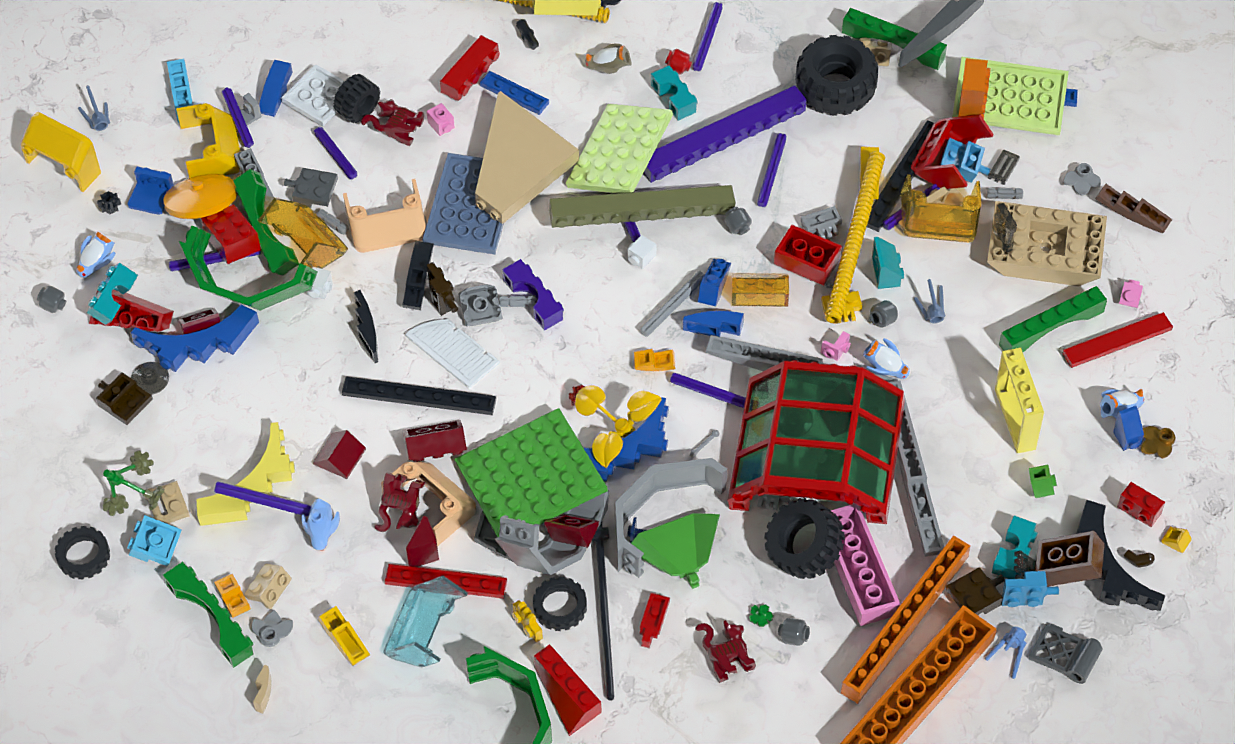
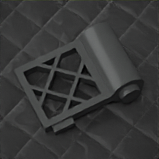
M1051 624V626L1046 625L1029 655V660L1066 674L1072 681L1083 684L1086 682L1103 648L1097 639L1083 640L1063 632L1062 627ZM1048 633L1056 635L1058 640L1047 643L1045 637ZM1071 641L1077 644L1074 649L1066 651L1063 643ZM1060 645L1063 652L1052 655L1050 647ZM1043 649H1047L1049 656L1044 658L1036 656L1037 652ZM1066 657L1067 663L1065 667L1056 664L1055 659Z

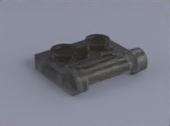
M1001 203L996 207L992 229L1002 242V250L1004 252H1011L1014 245L1012 242L1013 235L1016 232L1017 224L1005 204Z

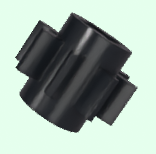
M108 191L100 194L101 200H98L97 203L102 213L112 214L119 211L118 206L121 205V200L118 198L117 193L113 194Z

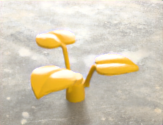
M590 385L578 391L575 406L581 415H592L598 407L615 422V430L617 432L610 431L608 435L601 433L594 439L592 444L593 455L603 467L607 468L610 462L620 453L623 447L622 437L625 438L635 431L633 421L640 422L649 417L661 402L662 398L648 391L634 393L627 403V407L630 410L627 413L628 420L625 418L617 420L600 405L606 398L604 391L600 387Z

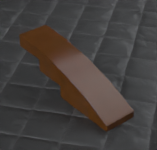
M1107 183L1095 198L1123 217L1160 233H1164L1172 221L1169 216L1142 198L1138 201L1126 191L1119 193Z

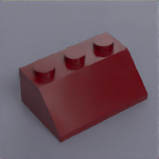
M461 420L403 430L408 458L413 460V462L423 461L426 457L441 458L444 457V454L448 453L459 455L467 450Z

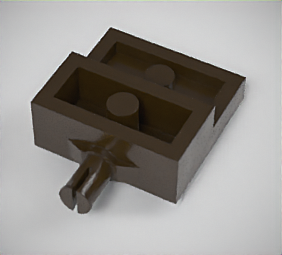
M434 262L427 264L432 304L441 316L450 311L452 313L457 312L459 308L454 302L452 283L449 280L446 281L440 267L437 268Z
M123 372L110 384L103 380L98 384V387L103 390L96 397L98 406L126 425L153 400L151 394L140 388L135 380Z
M979 567L946 585V590L960 608L964 605L977 615L982 612L987 614L1002 605L1003 596L996 589V586L1005 582V579L1000 574L991 580Z

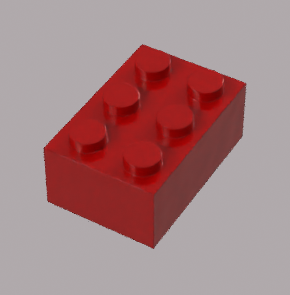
M234 204L218 213L201 218L203 230L211 234L210 243L227 264L261 250L258 233Z
M791 225L775 250L774 264L824 286L841 259L842 246Z

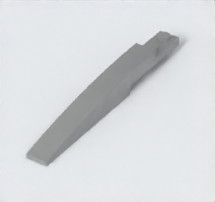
M712 335L706 349L708 354L760 371H765L783 361L795 360L803 363L817 362L819 364H826L823 363L822 358ZM875 374L887 382L898 381L897 378ZM787 375L786 377L832 390L845 383L850 394L855 395L857 380ZM863 381L862 392L883 396L882 391Z
M900 380L889 382L903 390ZM905 399L897 457L913 521L918 529L925 557L939 555L944 548V543ZM885 403L889 423L894 426L897 404Z

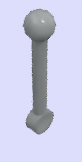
M713 430L712 435L699 447L692 450L689 456L694 458L714 437L719 436V431Z

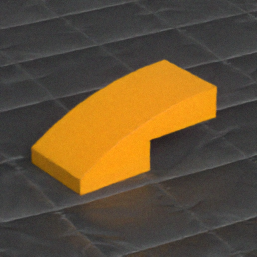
M653 349L634 352L636 370L667 371L676 369L673 349L655 353Z
M233 574L214 582L232 618L251 609Z

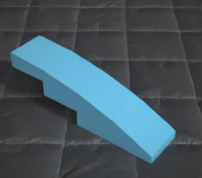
M185 60L168 61L167 66L175 110L176 108L192 106L193 102Z

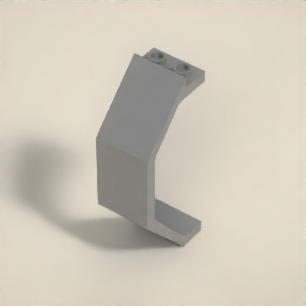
M713 458L652 465L615 501L618 572L624 567L629 574H634L638 578L644 573L641 569L644 565V561L641 559L644 553L624 538L623 527L656 492L709 485L722 494L727 486V468Z
M609 491L563 514L597 520L600 525L608 510ZM506 515L500 517L499 537L495 538V540L517 566L552 575L581 560L587 549L586 547L553 541L551 536L546 544L538 547L539 524L525 523L524 520H514Z

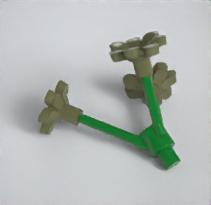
M138 450L130 457L132 462L130 466L115 471L106 469L103 472V476L109 481L111 495L110 498L104 499L102 509L103 511L109 510L110 516H114L116 511L122 514L124 513V508L127 509L129 507L125 496H118L116 494L115 485L118 486L120 484H124L148 498L151 511L157 507L160 495L165 490L162 486H158L153 492L148 489L144 490L124 480L123 475H121L129 470H137V474L140 476L149 474L151 472L149 466H153L154 462L152 459L148 460V452L142 454Z

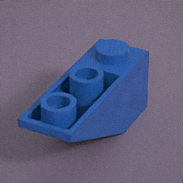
M713 259L701 281L698 303L716 307L731 267L730 262H726L724 259Z

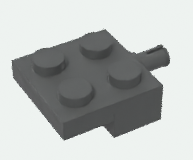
M302 168L297 180L286 178L284 186L295 188L292 194L293 205L311 208L312 204L328 207L338 180V174Z

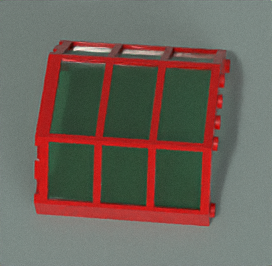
M795 360L783 361L750 377L728 495L729 509L749 511L750 500H752L754 495L762 496L769 494L843 501L850 505L855 503L861 506V511L866 513L867 523L887 524L905 404L904 391L865 368L855 365L839 366L837 364L827 365L817 362L803 363Z

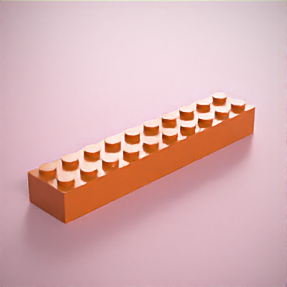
M963 605L840 744H903L994 641L996 628Z

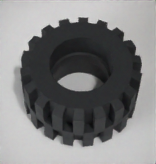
M354 74L347 78L337 90L333 100V107L335 111L351 123H359L365 115H369L374 111L380 99V88L365 76Z

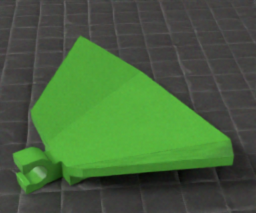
M693 513L639 533L631 544L644 553L641 557L643 560L670 576L687 577L691 588L694 589L699 587L700 579L697 572L709 561L720 514Z

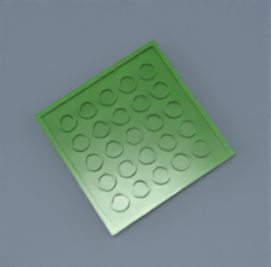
M560 408L455 458L459 470L497 538L500 532V517L504 515L514 520L521 519L525 523L540 525L608 491L606 484Z

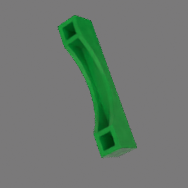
M851 7L843 18L842 34L855 39H880L904 49L918 35L916 32ZM939 42L916 59L922 65L939 70L946 57L947 44Z
M249 169L233 180L236 186L235 191L242 200L241 204L248 214L249 223L258 233L259 243L262 247L261 252L268 261L269 270L272 273L283 276L298 266L299 262L294 250L278 241L271 232L265 217L264 208L266 185L259 172Z
M1095 286L1001 332L999 346L1003 351L1021 348L1022 352H1024L1041 337L1064 324L1076 320H1089L1104 313L1107 298Z
M182 561L163 574L165 584L176 598L199 605L214 618L219 626L221 652L234 668L254 654L252 649L254 644L248 635L244 636L241 633L242 629L236 621L232 622L230 620L231 616L226 608L223 607L221 609L216 596L213 593L209 594L207 592L206 584L202 580L198 581L191 566L187 567Z

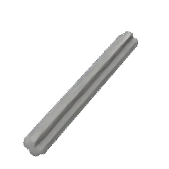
M698 271L640 328L641 334L645 337L649 336L701 284L705 274Z

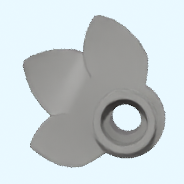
M1081 163L1075 168V171H1070L1066 174L1064 185L1074 186L1076 193L1083 196L1090 191L1091 187L1100 188L1101 179L1093 173L1089 164Z
M275 610L269 613L264 621L254 619L252 623L253 632L260 637V642L266 647L277 645L280 639L288 636L293 628V621H282ZM270 636L274 637L273 639L267 640V638Z

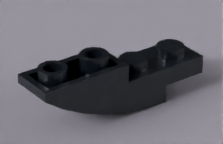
M415 241L406 280L403 308L421 310L426 281L428 279L427 264L431 263L433 243Z

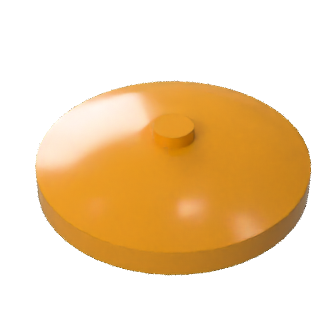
M207 174L192 177L179 182L167 191L163 199L165 209L171 216L182 219L210 216L224 210L234 202L237 197L236 186L231 178L224 175Z

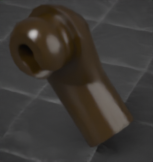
M1130 549L1123 556L1138 568L1152 565L1155 561V556L1152 553L1137 555Z

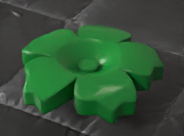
M766 604L760 605V608L754 605L751 607L749 620L753 624L758 623L759 627H764L768 624V621L773 620L774 615L769 611V606Z

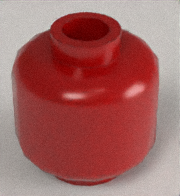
M674 49L669 52L665 64L667 66L670 65L673 71L681 75L684 71H689L692 62L689 61L690 55L688 53Z

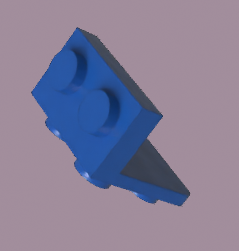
M137 166L134 171L137 184L128 201V207L160 215L165 208L164 196L174 186L172 176L165 171L160 172L147 167Z

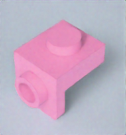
M1129 279L1128 282H1124L1119 304L1138 308L1143 289L1139 281Z
M843 331L835 344L824 340L821 353L827 358L838 361L842 354L847 353L850 348V334Z

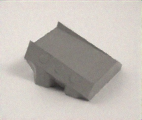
M485 284L466 288L458 293L466 326H476L503 319L495 286Z

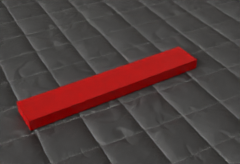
M1162 312L1064 349L1062 354L1070 367L1073 368L1171 331L1173 325L1165 313Z
M388 564L385 585L504 599L507 578Z

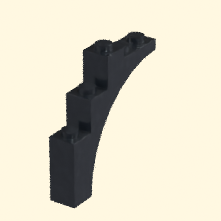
M1086 500L1076 534L1095 531L1104 543L1102 577L1097 579L1105 580L1099 601H1103L1108 605L1119 606L1120 601L1124 600L1129 604L1141 605L1149 610L1161 611L1165 595L1151 590L1136 581L1114 558L1104 532L1106 505Z

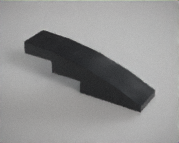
M361 290L353 292L355 304L358 307L355 309L356 318L359 323L357 325L358 337L376 364L378 363V344L374 321L366 299Z

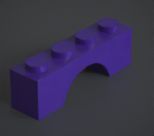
M520 259L502 269L503 281L513 293L527 292L536 296L538 301L533 307L534 319L544 331L563 320L564 308L562 304L555 301L551 291L545 289L541 279L538 276L535 277L528 264H525Z

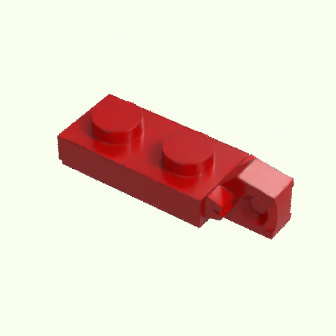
M650 593L640 624L639 634L643 635L642 647L650 648L652 638L657 639L658 635H660L670 603V597Z

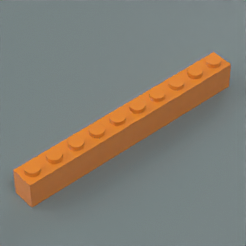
M954 535L844 679L841 694L857 704L860 703L946 588V585L949 584L967 560L971 545Z

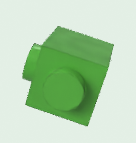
M1049 465L1029 468L1035 498L1055 495L1054 486H1057L1055 474L1051 475Z

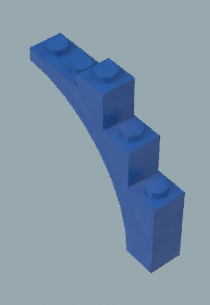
M241 304L230 316L220 323L195 333L160 335L135 327L131 335L133 343L137 347L145 348L154 356H158L160 365L164 369L176 372L188 356L194 361H200L205 364L217 347L222 352L234 355L258 325L259 320L256 311Z
M661 397V402L647 420L637 430L622 439L623 447L620 453L610 462L607 468L603 467L595 459L592 448H584L604 482H607L608 476L613 474L614 466L634 470L636 463L640 462L641 454L661 458L663 451H667L668 440L665 439V422H663L664 417L667 418L669 406H666V398Z

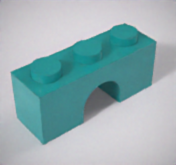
M670 65L651 73V86L660 97L665 94H673V96L669 97V110H672L677 121L696 113L697 98L689 92L686 83H682L678 73L673 71Z
M121 263L114 267L110 266L105 274L108 277L97 288L98 294L96 297L93 296L88 303L90 307L87 313L105 325L113 320L121 306L113 300L112 290L125 294L131 289L138 277V274Z
M1015 515L1013 516L1005 541L1015 545L1016 549L1007 550L1000 547L993 563V574L998 576L1001 574L1006 579H1016L1017 575L1021 576L1025 566L1022 563L1023 559H1028L1031 552L1029 545L1030 543H1035L1038 532L1035 531L1037 523Z

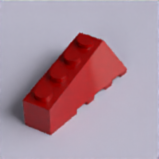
M112 290L113 300L121 305L113 320L105 325L91 316L89 324L94 325L101 324L103 326H118L121 328L137 327L142 330L160 332L170 328L174 311L128 293L121 294L116 290Z
M550 644L534 655V667L545 689H547L550 699L555 705L569 736L602 713L601 701Z

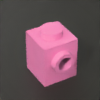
M442 103L427 111L428 123L439 136L455 128L453 115Z

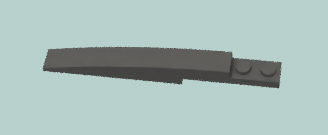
M950 0L901 51L898 66L902 67L944 40L967 21L983 5L984 0H959L958 2Z

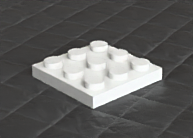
M315 64L281 99L284 104L319 125L324 126L338 113L333 107V100L344 80Z

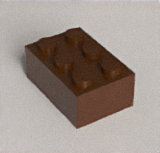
M1095 531L1039 540L1035 571H1045L1047 587L1101 578L1104 543Z

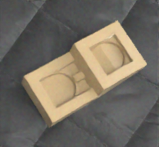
M267 665L263 666L255 681L259 692L253 703L255 710L262 714L266 709L271 693V674Z

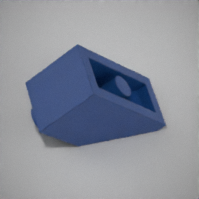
M1137 406L1118 412L1113 433L1123 451L1138 448L1143 440L1144 432Z

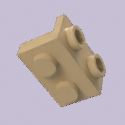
M869 38L858 39L864 43L865 48L869 47L878 65L889 66L892 43L884 40L871 41Z
M265 564L254 581L249 585L244 596L248 600L262 602L267 609H272L292 578L282 566Z

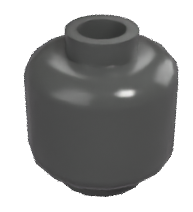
M734 207L725 214L724 222L732 234L740 233V235H743L750 230L749 226L752 220L744 208Z
M53 286L43 287L37 296L39 307L50 313H56L58 310L62 311L67 302L64 300V292Z
M888 300L881 301L870 309V320L878 327H886L897 320V307Z
M786 618L783 624L779 625L778 635L781 636L785 644L800 646L808 641L810 627L802 619Z

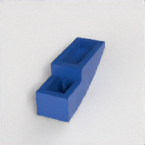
M274 59L259 102L261 114L275 117L282 102L281 97L287 92V83L293 73L291 63Z
M707 311L684 316L683 330L707 336L720 337L721 332L740 336L744 323V313Z

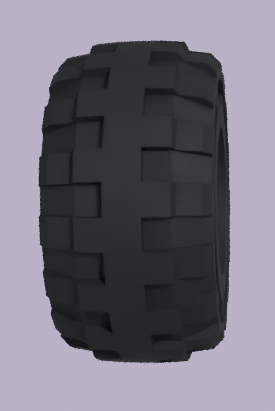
M829 35L827 38L820 37L814 41V44L810 43L798 58L795 77L796 87L806 98V104L809 107H815L816 111L822 114L824 112L830 113L833 116H837V114L848 115L853 110L858 111L863 108L874 96L878 82V63L875 62V56L869 47L865 48L864 43L858 39L853 40L850 36L846 35L844 37ZM836 73L845 75L850 80L835 82L823 77Z

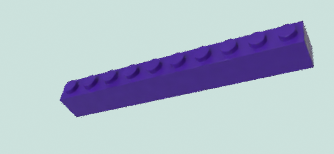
M794 85L655 149L644 174L650 183L661 180L663 177L676 173L686 166L693 165L703 158H708L718 151H723L733 144H738L746 138L753 137L761 131L768 130L774 125L800 115L806 111V98Z

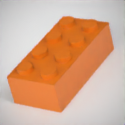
M966 58L958 117L981 114L984 119L991 68H987L988 60Z

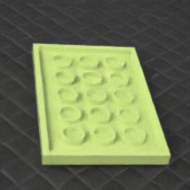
M961 57L952 117H958L965 60L969 57ZM988 60L987 68H991L984 114V120L987 125L1060 135L1069 71Z
M607 104L579 157V161L575 164L566 181L567 187L618 194L634 192L673 116L672 110Z

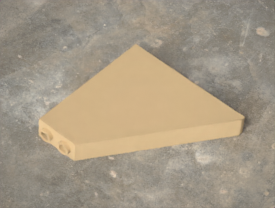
M500 91L495 104L475 192L477 207L487 212L493 220H497L501 224L505 223L579 161V149Z

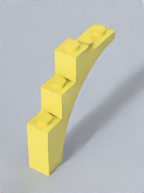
M278 422L270 423V438L260 462L249 475L234 486L270 495L273 492L272 483L292 481L295 465L294 461H290L289 454H286L285 445H281V441H285L284 430L279 428ZM219 493L196 499L197 517L200 526L248 520L247 512H251L250 503L252 502Z

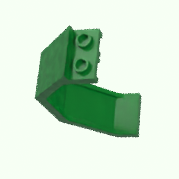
M191 226V229L186 233V242L179 241L200 289L259 311L311 290L318 271L299 263L295 277L291 281L246 297L217 287L204 261V253L211 236L210 233Z
M485 646L483 654L476 653L466 658L470 684L491 678H499L530 696L539 724V730L532 744H551V721L535 672Z

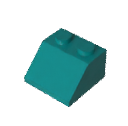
M874 237L872 263L878 289L900 287L901 279H904V270L899 266L901 263L900 253L896 252L895 245L880 237Z

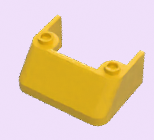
M207 103L176 108L181 129L213 124L216 144L205 147L203 150L204 158L186 161L189 178L207 174L225 176L240 172L234 154L240 152L236 126L231 115Z
M36 112L31 117L21 142V150L26 163L30 164L41 153L62 164L65 174L71 179H76L80 191L84 192L101 174L92 141L87 136L40 112Z

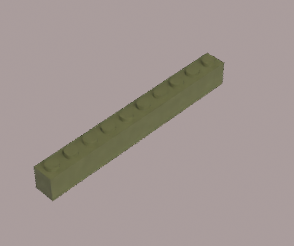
M732 185L553 198L549 202V214L552 228H563L567 226L725 215L730 209L735 207L736 202Z

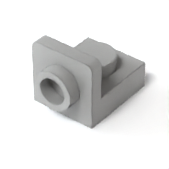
M247 93L243 96L244 108L241 110L246 125H249L261 118L259 103L250 93Z

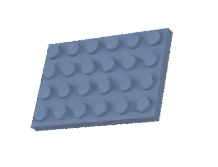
M448 153L423 236V242L433 243L435 246L496 254L504 223L501 224L497 220H493L487 212L480 210L476 205L475 192L483 158Z

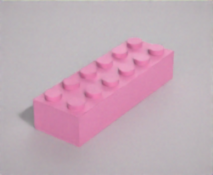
M852 504L831 510L842 523L843 529L841 531L845 535V539L842 540L844 544L843 550L839 551L840 557L838 561L835 559L834 564L860 626L891 618L900 607V602L859 505Z

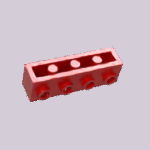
M480 35L440 80L441 93L457 101L466 96L472 85H475L480 76L486 73L489 66L499 58L498 43Z

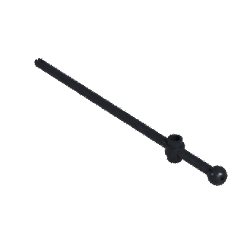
M601 521L592 541H596L606 696L609 701H612L614 699V681L604 555V539H610L609 528L602 527Z

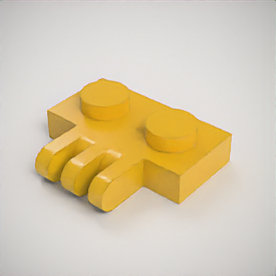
M858 291L848 293L843 312L844 323L848 322L849 315L851 321H856L854 311L862 310ZM831 295L821 296L824 314H826Z
M520 600L513 603V618L517 623L521 622L524 626L525 634L529 638L532 637L536 643L543 639L542 628L536 622V616L527 607V604Z

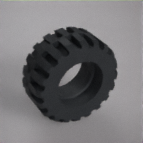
M799 498L798 502L791 500L787 506L782 505L779 508L780 511L772 515L773 519L771 522H768L766 527L768 531L764 535V539L767 540L764 544L765 550L768 551L769 559L778 568L799 579H805L806 577L808 579L815 578L816 574L821 576L827 568L830 570L834 566L832 563L835 559L838 561L840 557L839 551L843 550L844 544L842 540L845 539V535L841 531L843 529L842 523L838 520L839 518L835 513L813 499ZM815 523L816 534L810 547L801 553L794 554L793 542L798 531L808 524Z

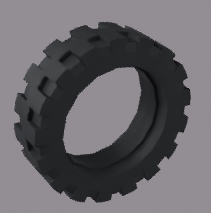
M74 527L72 531H66L63 534L64 536L58 539V545L55 546V558L59 568L62 569L65 575L68 574L70 578L75 579L77 577L81 580L84 577L92 578L94 574L101 573V569L105 568L108 564L107 560H110V548L107 539L101 531H96L94 527ZM91 541L98 545V554L88 563L81 565L73 564L66 558L68 550L77 542Z
M562 576L556 579L552 577L549 578V581H543L541 586L536 588V594L533 595V610L536 619L538 618L539 623L542 626L545 625L550 630L553 628L555 631H561V629L566 631L572 626L576 627L579 621L584 619V614L587 611V598L584 589H581V585L578 582L575 583L573 579H565ZM554 592H566L575 597L577 605L571 613L564 616H555L549 614L544 609L543 602L547 596Z

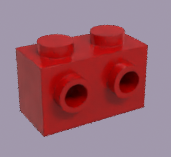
M1130 482L1120 495L1117 507L1152 527L1162 514L1165 501L1135 483Z

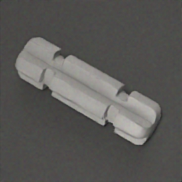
M988 188L987 198L1013 199L1015 197V199H1022L1023 189L998 188L995 190V188Z
M320 209L317 212V219L334 230L338 229L337 232L343 235L348 232V225L341 222L338 218L327 214L328 212L324 209Z
M500 296L499 304L501 307H508V305L510 307H525L526 305L534 307L536 296H510V298L508 296Z

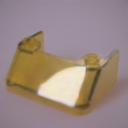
M907 174L901 190L904 234L912 238L972 242L977 235L981 210L980 181H976L971 195L963 199L962 206L927 203V197L922 191L912 190L911 175Z
M274 198L258 220L260 223L272 225L276 234L289 236L306 254L301 264L310 268L323 269L342 257L348 250V247L327 224L305 204Z

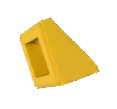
M1170 526L1161 542L1183 553L1191 542V536L1187 529Z

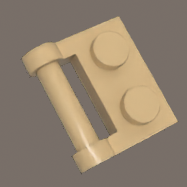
M175 481L162 486L165 490L160 496L168 514L162 515L157 504V507L152 510L154 519L169 524L189 517V511L178 482ZM149 488L148 490L153 492L156 490V488Z

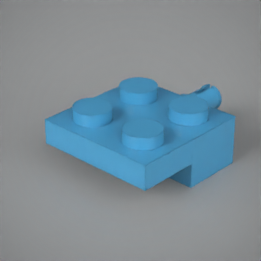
M952 138L947 140L940 165L954 164L963 178L971 183L977 176L978 171L988 176L991 168L981 165L985 151L984 147L970 141L965 145Z
M1045 571L1025 572L1023 579H1005L1002 592V606L1017 607L1028 605L1036 607L1043 604L1045 596L1059 595V587H1047Z

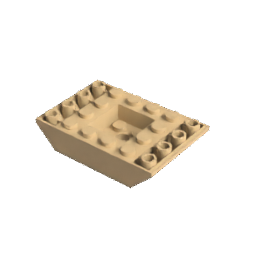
M995 201L987 263L1003 276L1073 286H1081L1101 278L1107 216ZM1041 247H1048L1050 251H1043Z

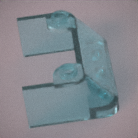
M444 576L414 586L405 598L383 653L391 659L421 668L440 662L441 658L433 654V651L428 646L440 617L450 614L455 607V600L467 596L468 592Z

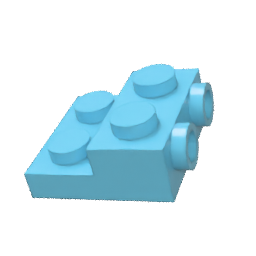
M144 515L142 521H137L133 532L137 533L136 537H131L127 549H130L129 556L145 562L152 560L168 567L182 529Z

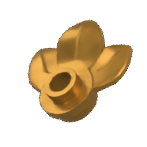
M1154 426L1143 428V438L1145 441L1141 446V452L1148 455L1157 453L1162 459L1168 457L1172 452V445L1176 439L1174 432L1170 428H1162L1161 430Z

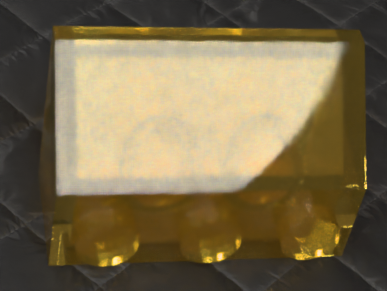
M732 273V306L788 307V274Z

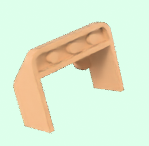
M412 179L413 194L407 195L403 199V208L367 215L366 209L362 206L350 207L347 193H343L354 248L358 252L364 253L423 240L426 224L415 179Z
M406 462L392 473L396 475L395 478L399 474L407 476V481L403 482L402 487L416 478L424 481L425 486L442 500L440 509L446 517L433 527L437 547L476 513L475 501L429 462ZM382 481V482H381V487H382V493H383V481Z

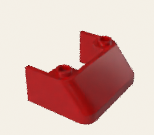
M981 114L940 119L932 126L911 165V169L915 175L931 184H936L939 188L967 187V182L954 164L940 165L947 140L952 138L966 145L968 141L976 143L977 139L990 138L994 134Z

